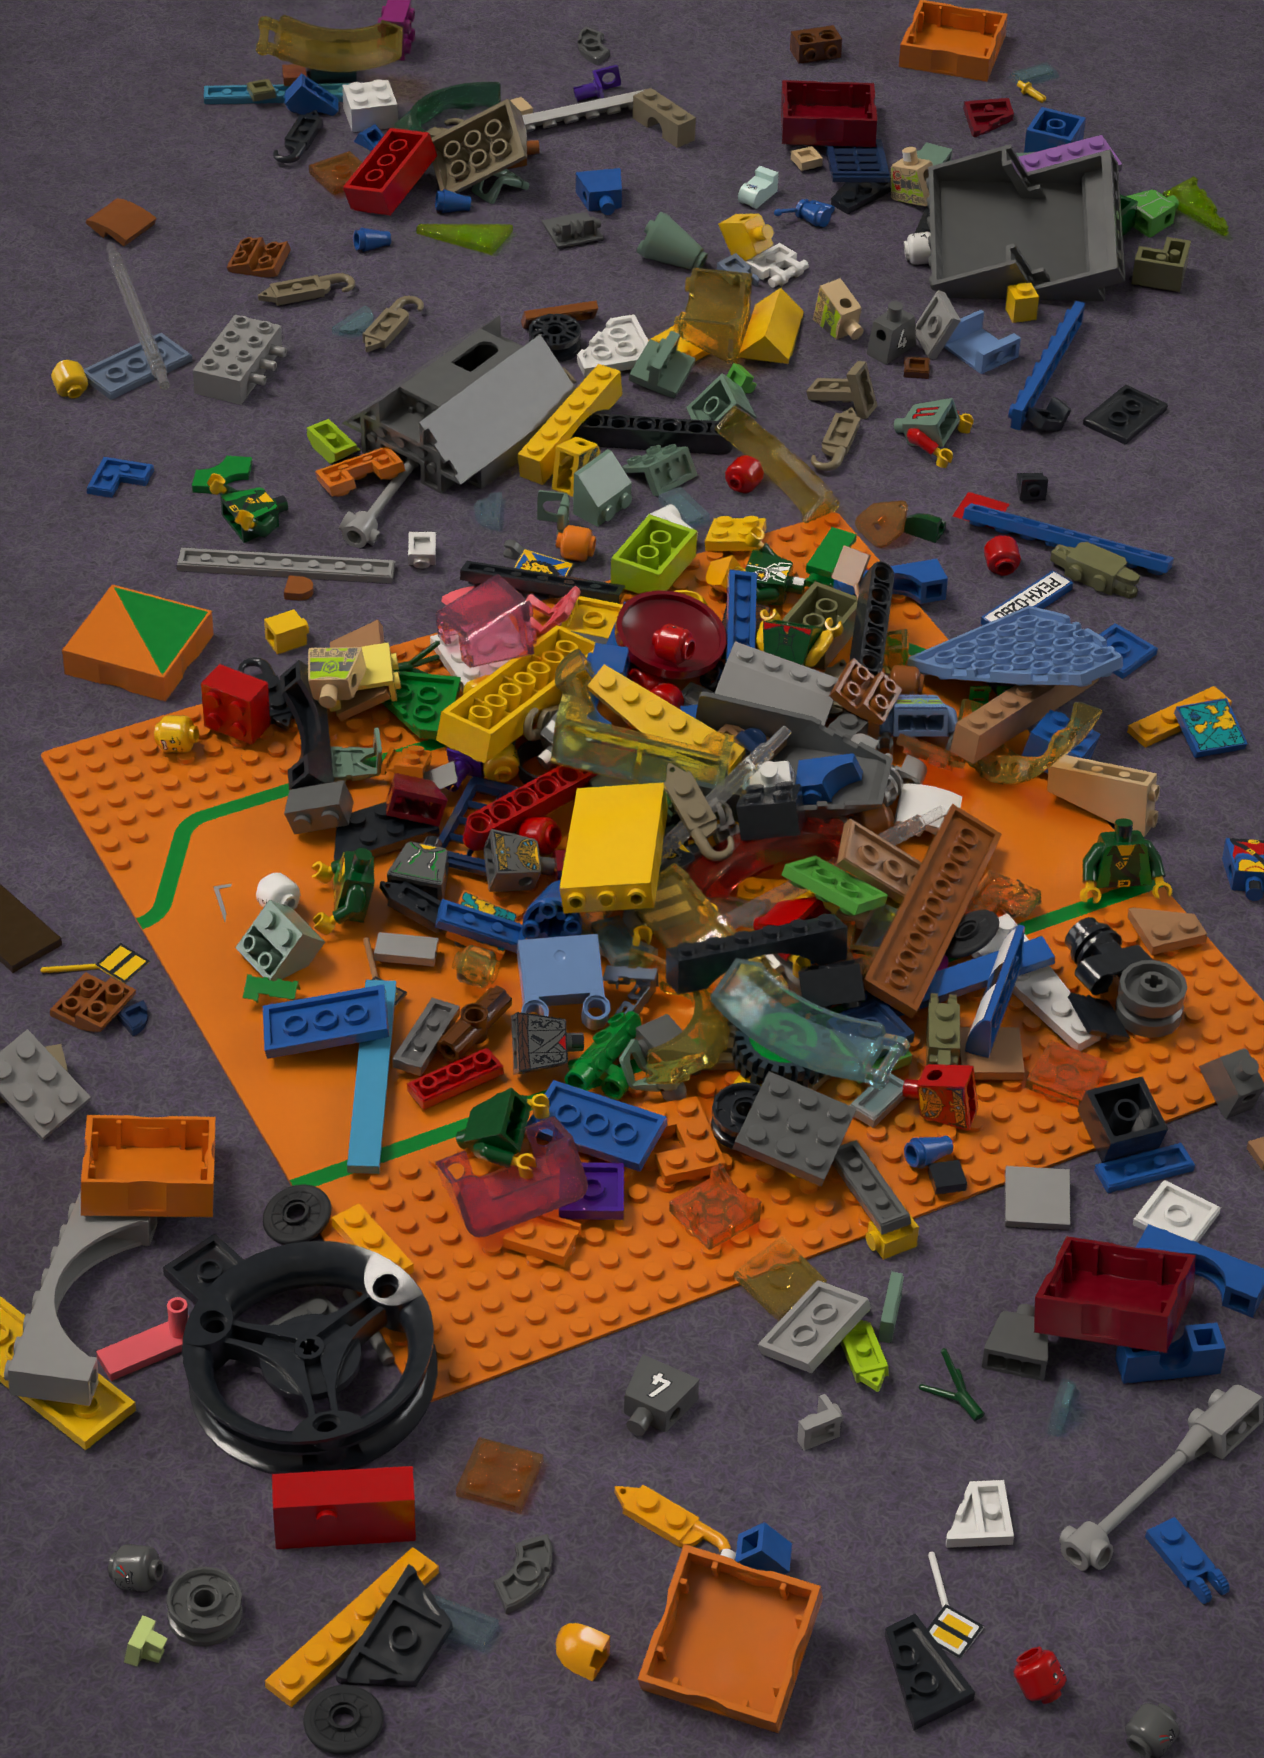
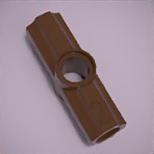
M497 985L494 988L490 987L475 1003L467 1004L461 1009V1018L437 1041V1050L444 1059L450 1062L459 1060L474 1044H480L488 1038V1029L512 1006V998L506 993V990Z

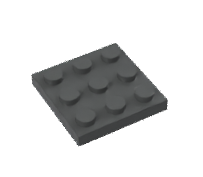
M769 1071L735 1140L733 1149L822 1187L855 1115L856 1108Z

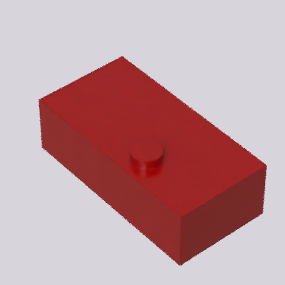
M390 128L343 186L350 208L361 212L391 216L438 156L430 133Z
M413 1466L272 1474L276 1549L416 1541Z

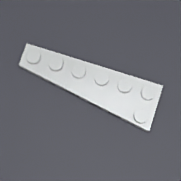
M1006 913L999 917V929L996 935L984 948L972 954L974 958L1000 950L1005 937L1013 928L1018 926L1009 914ZM1024 934V942H1025V941H1028L1029 939H1028V938L1026 937V935ZM1050 966L1018 976L1012 993L1076 1052L1101 1040L1100 1036L1087 1033L1068 999L1071 992Z

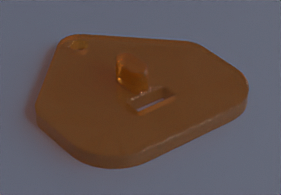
M905 501L873 503L857 517L855 526L874 546L879 548L886 547L902 535L908 505ZM878 524L881 529L877 530L874 525Z

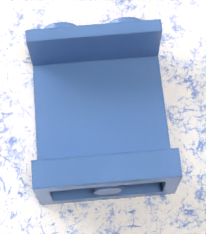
M982 310L961 318L957 328L944 346V348L980 374L1018 358L1021 340L1015 333L998 340L984 330V311Z

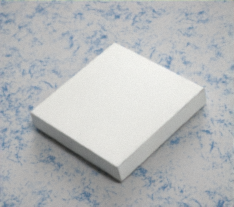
M1164 1180L1136 1215L1133 1225L1145 1231L1148 1224L1191 1241L1198 1242L1220 1214L1221 1207Z

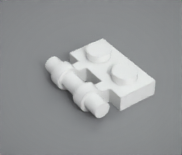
M781 243L746 261L752 267L751 273L757 275L760 279L764 280L769 276L772 277L768 280V284L772 288L777 285L783 286L790 278L794 276L799 277L804 273V270L809 268L806 260L798 262L797 253Z

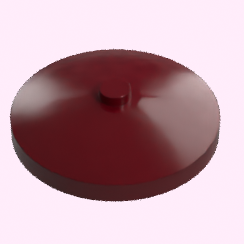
M656 590L632 597L620 609L615 624L616 642L618 646L629 648L630 661L642 670L664 678L689 679L706 674L720 662L726 646V631L718 615L698 599L674 591ZM668 623L690 630L693 639L696 641L694 654L689 660H685L681 664L658 658L652 645V638L656 630H660Z

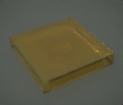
M783 1236L738 1268L733 1276L778 1321L786 1315L817 1280L824 1283L827 1281Z

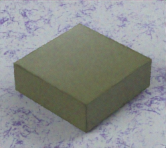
M269 79L247 83V91L254 102L276 98V90Z

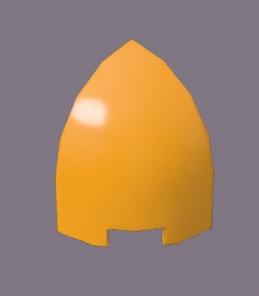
M732 555L710 563L706 573V581L713 589L727 593L729 570H734L737 566H740L735 557Z
M579 1623L564 1625L557 1635L555 1642L556 1654L563 1666L575 1674L594 1681L610 1655V1636Z

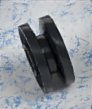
M543 315L533 320L529 326V342L541 334L558 362L571 360L581 350L580 324L576 319L568 315Z
M747 1082L735 1083L721 1089L715 1096L712 1106L711 1127L715 1138L722 1145L735 1150L733 1149L735 1140L761 1088L760 1085Z

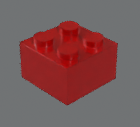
M221 664L201 682L205 727L253 745L270 726L268 682Z

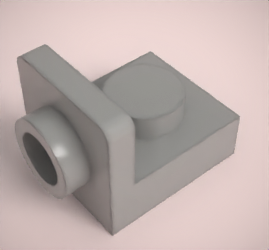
M826 1394L818 1396L817 1414H810L804 1419L799 1420L797 1441L804 1451L840 1437V1424L843 1422V1416L839 1406L836 1403L832 1404Z

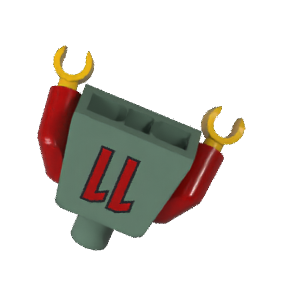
M953 398L913 405L905 418L895 419L894 430L897 434L904 433L910 446H919L928 454L937 456V466L947 468L948 462H952L953 453L950 449L943 448L940 450L938 447H944L957 424L959 432L970 433L974 419L970 414L959 415Z

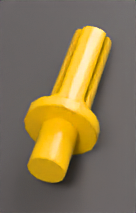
M1018 81L1017 87L1022 89L1021 93L1023 95L1027 93L1040 103L1046 101V96L1032 88L1030 82Z

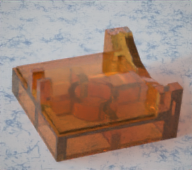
M719 1163L710 1169V1179L669 1202V1211L708 1250H711L759 1222L761 1201L758 1198L748 1197L742 1193L732 1182L725 1167Z

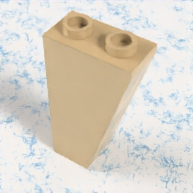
M1059 753L1049 764L1048 792L1114 824L1117 819H1130L1133 822V830L1141 831L1143 837L1146 836L1151 827L1154 828L1156 826L1158 811L1155 810V802L1158 800L1160 786L1156 785L1157 773Z

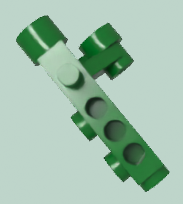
M628 1011L626 1014L621 1012L609 1018V1026L593 1036L594 1042L581 1057L569 1060L568 1068L570 1071L565 1076L566 1084L587 1090L595 1079L600 1078L603 1080L601 1083L602 1091L607 1097L614 1100L622 1098L628 1091L629 1085L622 1066L618 1067L613 1062L625 1050L631 1039L636 1037V1028L642 1025L640 1016L633 1011Z

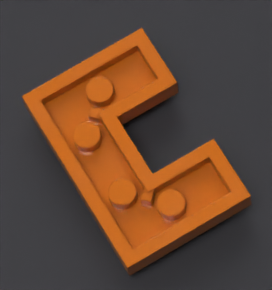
M385 446L316 470L315 473L319 483L331 496L340 497L355 489V480L366 477L368 473L374 471L380 479H393L399 475L398 473L406 470L403 461L392 449Z
M697 1096L639 1107L666 1116L668 1124L661 1136L676 1133L682 1148L655 1153V1163L664 1185L726 1171V1162Z

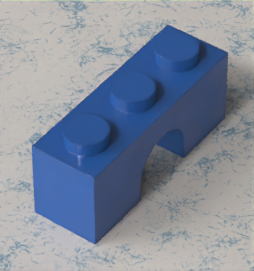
M1217 1322L1186 1325L1183 1335L1177 1341L1170 1344L1167 1353L1117 1345L1115 1359L1123 1384L1221 1374L1226 1347Z

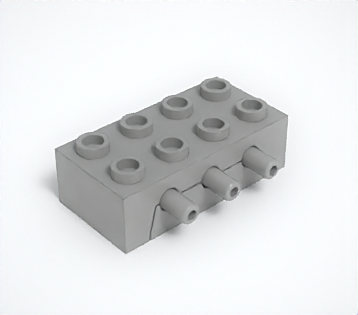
M234 315L193 369L194 394L241 405L256 384L262 386L266 384L267 378L264 373L266 370H276L277 363L274 361L277 356H286L287 348L282 347L281 325L246 316Z

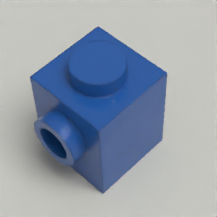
M763 1522L738 1534L735 1561L752 1569L786 1574L790 1572L792 1543L767 1523Z

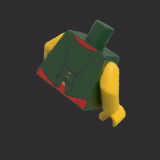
M763 609L760 612L763 621L760 623L755 643L758 650L812 668L826 653L834 637H838L843 633L844 628L841 621L838 622L835 628H831L833 619L827 618L825 620L826 631H822L823 627L781 621V616L776 609H773V613L769 617L768 611Z

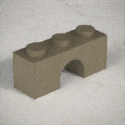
M652 88L633 95V119L647 128L660 123L662 138L676 148L695 141L696 117Z

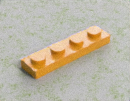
M1212 686L1128 725L1127 733L1146 748L1182 731L1174 714L1177 706L1227 698L1231 706L1232 701L1215 686Z

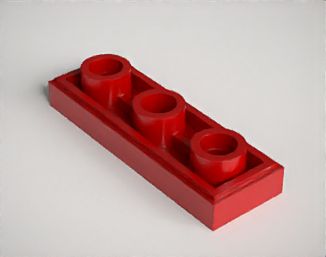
M487 1047L407 1083V1091L419 1106L425 1110L504 1074V1066Z

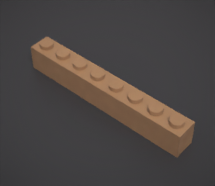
M1099 678L1093 680L1092 684L1084 687L1075 685H1015L956 723L950 751L974 764L1041 720L1050 709L1053 711L1094 685Z

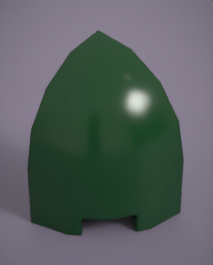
M916 513L907 516L899 524L897 531L936 543L946 530V521L931 514Z

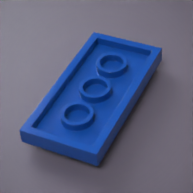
M384 984L263 1006L264 1051L267 1059L389 1037L387 994Z
M553 1080L545 1093L550 1104L549 1117L537 1119L532 1114L527 1122L526 1134L612 1163H624V1167L640 1172L668 1123L666 1116Z

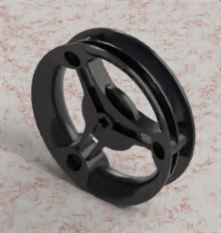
M333 1241L290 1243L267 1249L240 1261L219 1276L205 1290L190 1313L183 1336V1365L189 1383L190 1401L200 1426L214 1444L227 1455L244 1465L268 1474L350 1470L376 1460L395 1448L415 1429L425 1415L436 1389L438 1361L434 1344V1326L432 1314L422 1290L413 1278L393 1261L379 1253L352 1244ZM326 1286L350 1289L363 1294L354 1302L328 1315H300L288 1319L279 1325L252 1324L236 1320L243 1312L258 1302L293 1289ZM384 1327L405 1333L408 1345L407 1364L392 1392L379 1405L361 1417L352 1412L339 1411V1392L344 1390L355 1379L361 1367V1347ZM229 1359L261 1369L266 1383L275 1392L286 1398L298 1400L301 1403L308 1418L300 1422L294 1431L273 1429L251 1421L232 1408L223 1398L217 1387L214 1372L221 1368ZM328 1398L331 1411L315 1414L313 1401Z

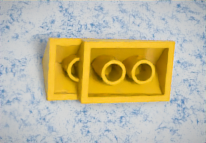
M779 288L755 305L739 352V358L789 364L804 311L782 288Z

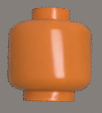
M568 525L563 533L558 532L556 548L560 549L562 558L585 562L589 557H593L596 547V536H593L591 529Z

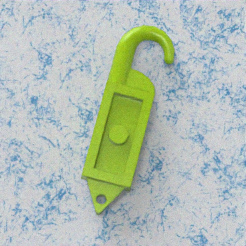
M860 1320L840 1343L856 1383L863 1382L876 1392H879L884 1378L889 1376L888 1364L871 1323Z

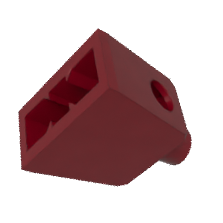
M394 773L386 798V815L440 826L448 800L433 781Z

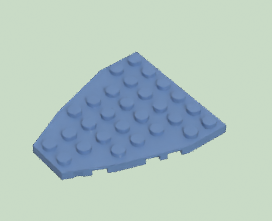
M1032 606L1022 608L906 658L907 666L917 667L920 670V674L934 675L941 680L958 679L1010 683L1018 686L1075 685L1084 687L1092 684L1093 680L1100 677H1108L1113 674V671L1124 667L1122 655L1119 652H1115L1113 646L1107 647V641L1104 637L1089 628L1082 629L1079 622L1071 624L1070 617L1066 614Z

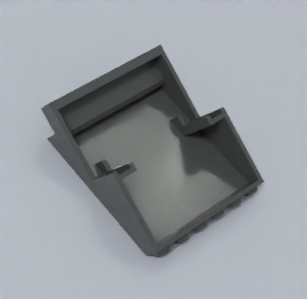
M1009 144L928 167L929 177L926 178V184L929 190L927 206L930 210V216L927 217V223L931 236L928 237V244L931 249V256H929L928 261L932 270V276H929V283L933 291L936 290L937 292L940 290L945 292L948 298L1006 299L1009 285L1032 283L1039 296V300L1105 301L1104 287L1125 282L1119 168L1111 149L1027 172L1013 147Z

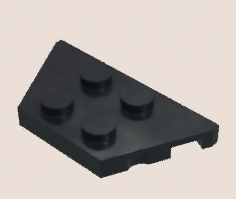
M386 802L351 813L349 825L336 827L334 861L341 859L343 852L355 851L358 848L368 849L375 858L403 849L408 842L422 843L427 836L439 837V827L387 816Z
M408 1564L336 1674L338 1683L416 1687L453 1630L452 1621L445 1611L440 1609L436 1603V1598L429 1588L424 1586L417 1576V1571L410 1564Z

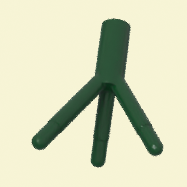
M435 641L410 661L398 663L399 670L394 671L428 674L415 667L439 660V655L424 657L438 647L440 641Z
M943 1348L941 1354L958 1392L953 1393L920 1384L919 1389L958 1401L975 1422L982 1418L985 1413L966 1391L961 1370L955 1368L947 1349Z

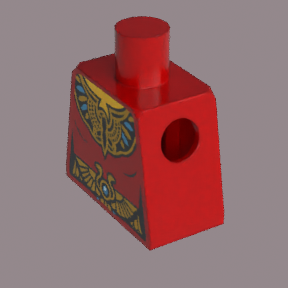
M928 1064L925 1066L919 1080L906 1078L904 1081L903 1097L918 1099L920 1115L923 1118L963 1130H970L978 1111L974 1066Z

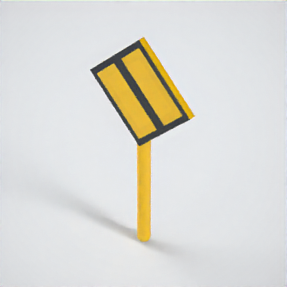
M120 943L97 964L42 967L40 971L41 973L100 969L125 984L150 961Z

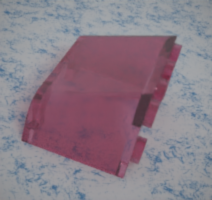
M499 574L436 612L438 637L445 644H451L450 636L458 635L461 659L469 668L534 654L533 644L537 642L535 630L531 627L530 618L533 617L531 602L526 601L522 594L515 590Z
M554 1116L524 1127L537 1168L527 1166L533 1172V1178L531 1179L522 1178L518 1167L512 1165L510 1168L504 1167L481 1177L474 1176L465 1150L435 1162L440 1179L470 1234L480 1238L489 1236L576 1202L586 1194L588 1182L574 1138ZM542 1129H550L553 1132L552 1141L547 1145H539L536 1141V1136ZM454 1163H459L464 1167L463 1175L459 1179H455L448 1170V1167Z

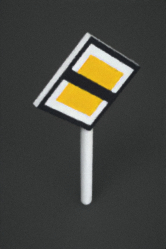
M929 1552L928 1557L942 1609L927 1629L943 1650L961 1659L981 1633L984 1626L949 1606L935 1553Z

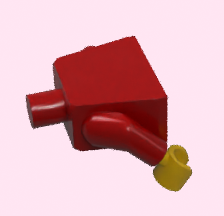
M816 897L780 901L764 917H756L753 928L755 931L767 925L779 926L789 924L793 920L818 918L822 914H831L832 912L826 909L823 901ZM778 953L786 962L791 961L793 963L792 973L796 978H799L798 972L803 966L811 965V960L807 958Z

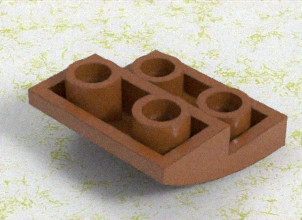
M117 198L88 218L86 224L103 238L110 235L122 246H126L155 225L157 218L142 207L130 201Z
M263 237L244 238L238 244L227 265V270L232 273L265 278L277 277L291 248L288 241L280 243L271 242L266 245Z
M853 658L845 666L829 697L853 714L881 725L885 722L902 689L882 671L874 676L866 667Z
M85 972L50 1009V1016L81 1030L101 1032L135 996L136 989L112 977L104 982Z

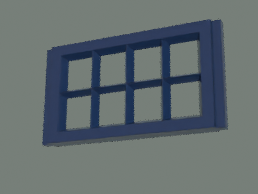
M876 139V147L825 146L832 182H890V173L881 139Z
M476 776L471 777L438 837L442 841L441 848L446 849L450 841L464 844L463 836L454 833L458 825H466L467 818L463 817L466 810L472 809L477 811L487 805L472 801L476 792L497 797V800L519 787ZM469 849L466 855L448 851L449 867L487 876L485 860L471 857L474 850Z

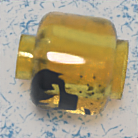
M468 945L462 952L456 953L452 968L456 970L458 981L478 988H485L489 983L493 984L500 968V961L496 960V955L493 951Z

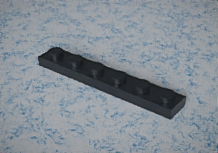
M466 561L460 570V580L468 581L471 585H494L495 588L500 590L513 588L519 589L526 594L538 592L547 594L551 598L564 597L574 586L580 589L579 596L620 604L625 595V585L474 561Z

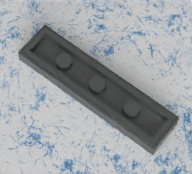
M857 1140L841 1145L832 1165L881 1235L910 1225V1214Z

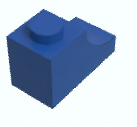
M302 73L285 91V105L293 113L305 115L317 110V112L334 116L339 111L338 98Z
M854 753L799 760L795 784H801L804 805H816L817 801H827L828 803L832 802V797L844 786L862 781L863 770Z

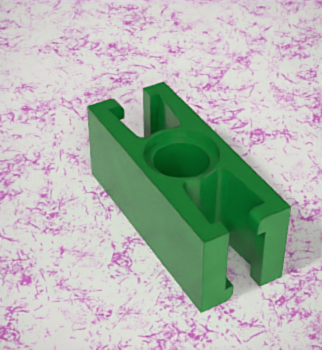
M834 527L830 529L806 565V573L810 574L806 578V587H810L816 581L833 588L834 579L831 577L843 546L851 548L856 542L857 534Z

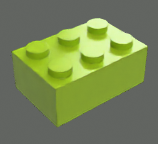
M649 514L611 558L610 583L625 585L626 590L638 594L656 590L667 591L696 557L697 530Z

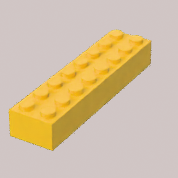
M556 625L441 711L436 741L452 750H457L470 756L475 761L486 764L524 734V721L531 709H539L538 713L534 716L533 727L537 724L538 717L543 708L562 704L580 690L582 678H587L589 669H586L587 656L589 652L593 653L596 642Z

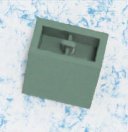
M269 900L235 948L263 978L268 977L269 980L277 981V978L283 979L309 966L325 941L293 908Z

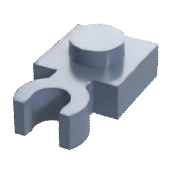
M737 253L717 263L716 270L731 284L739 282L740 288L743 291H749L750 284L755 287L759 285V277L751 273L752 267Z

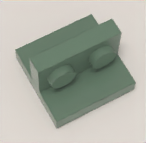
M670 331L667 338H662L660 343L649 339L631 370L628 380L665 396L675 398L695 365L696 358L678 351L680 334Z

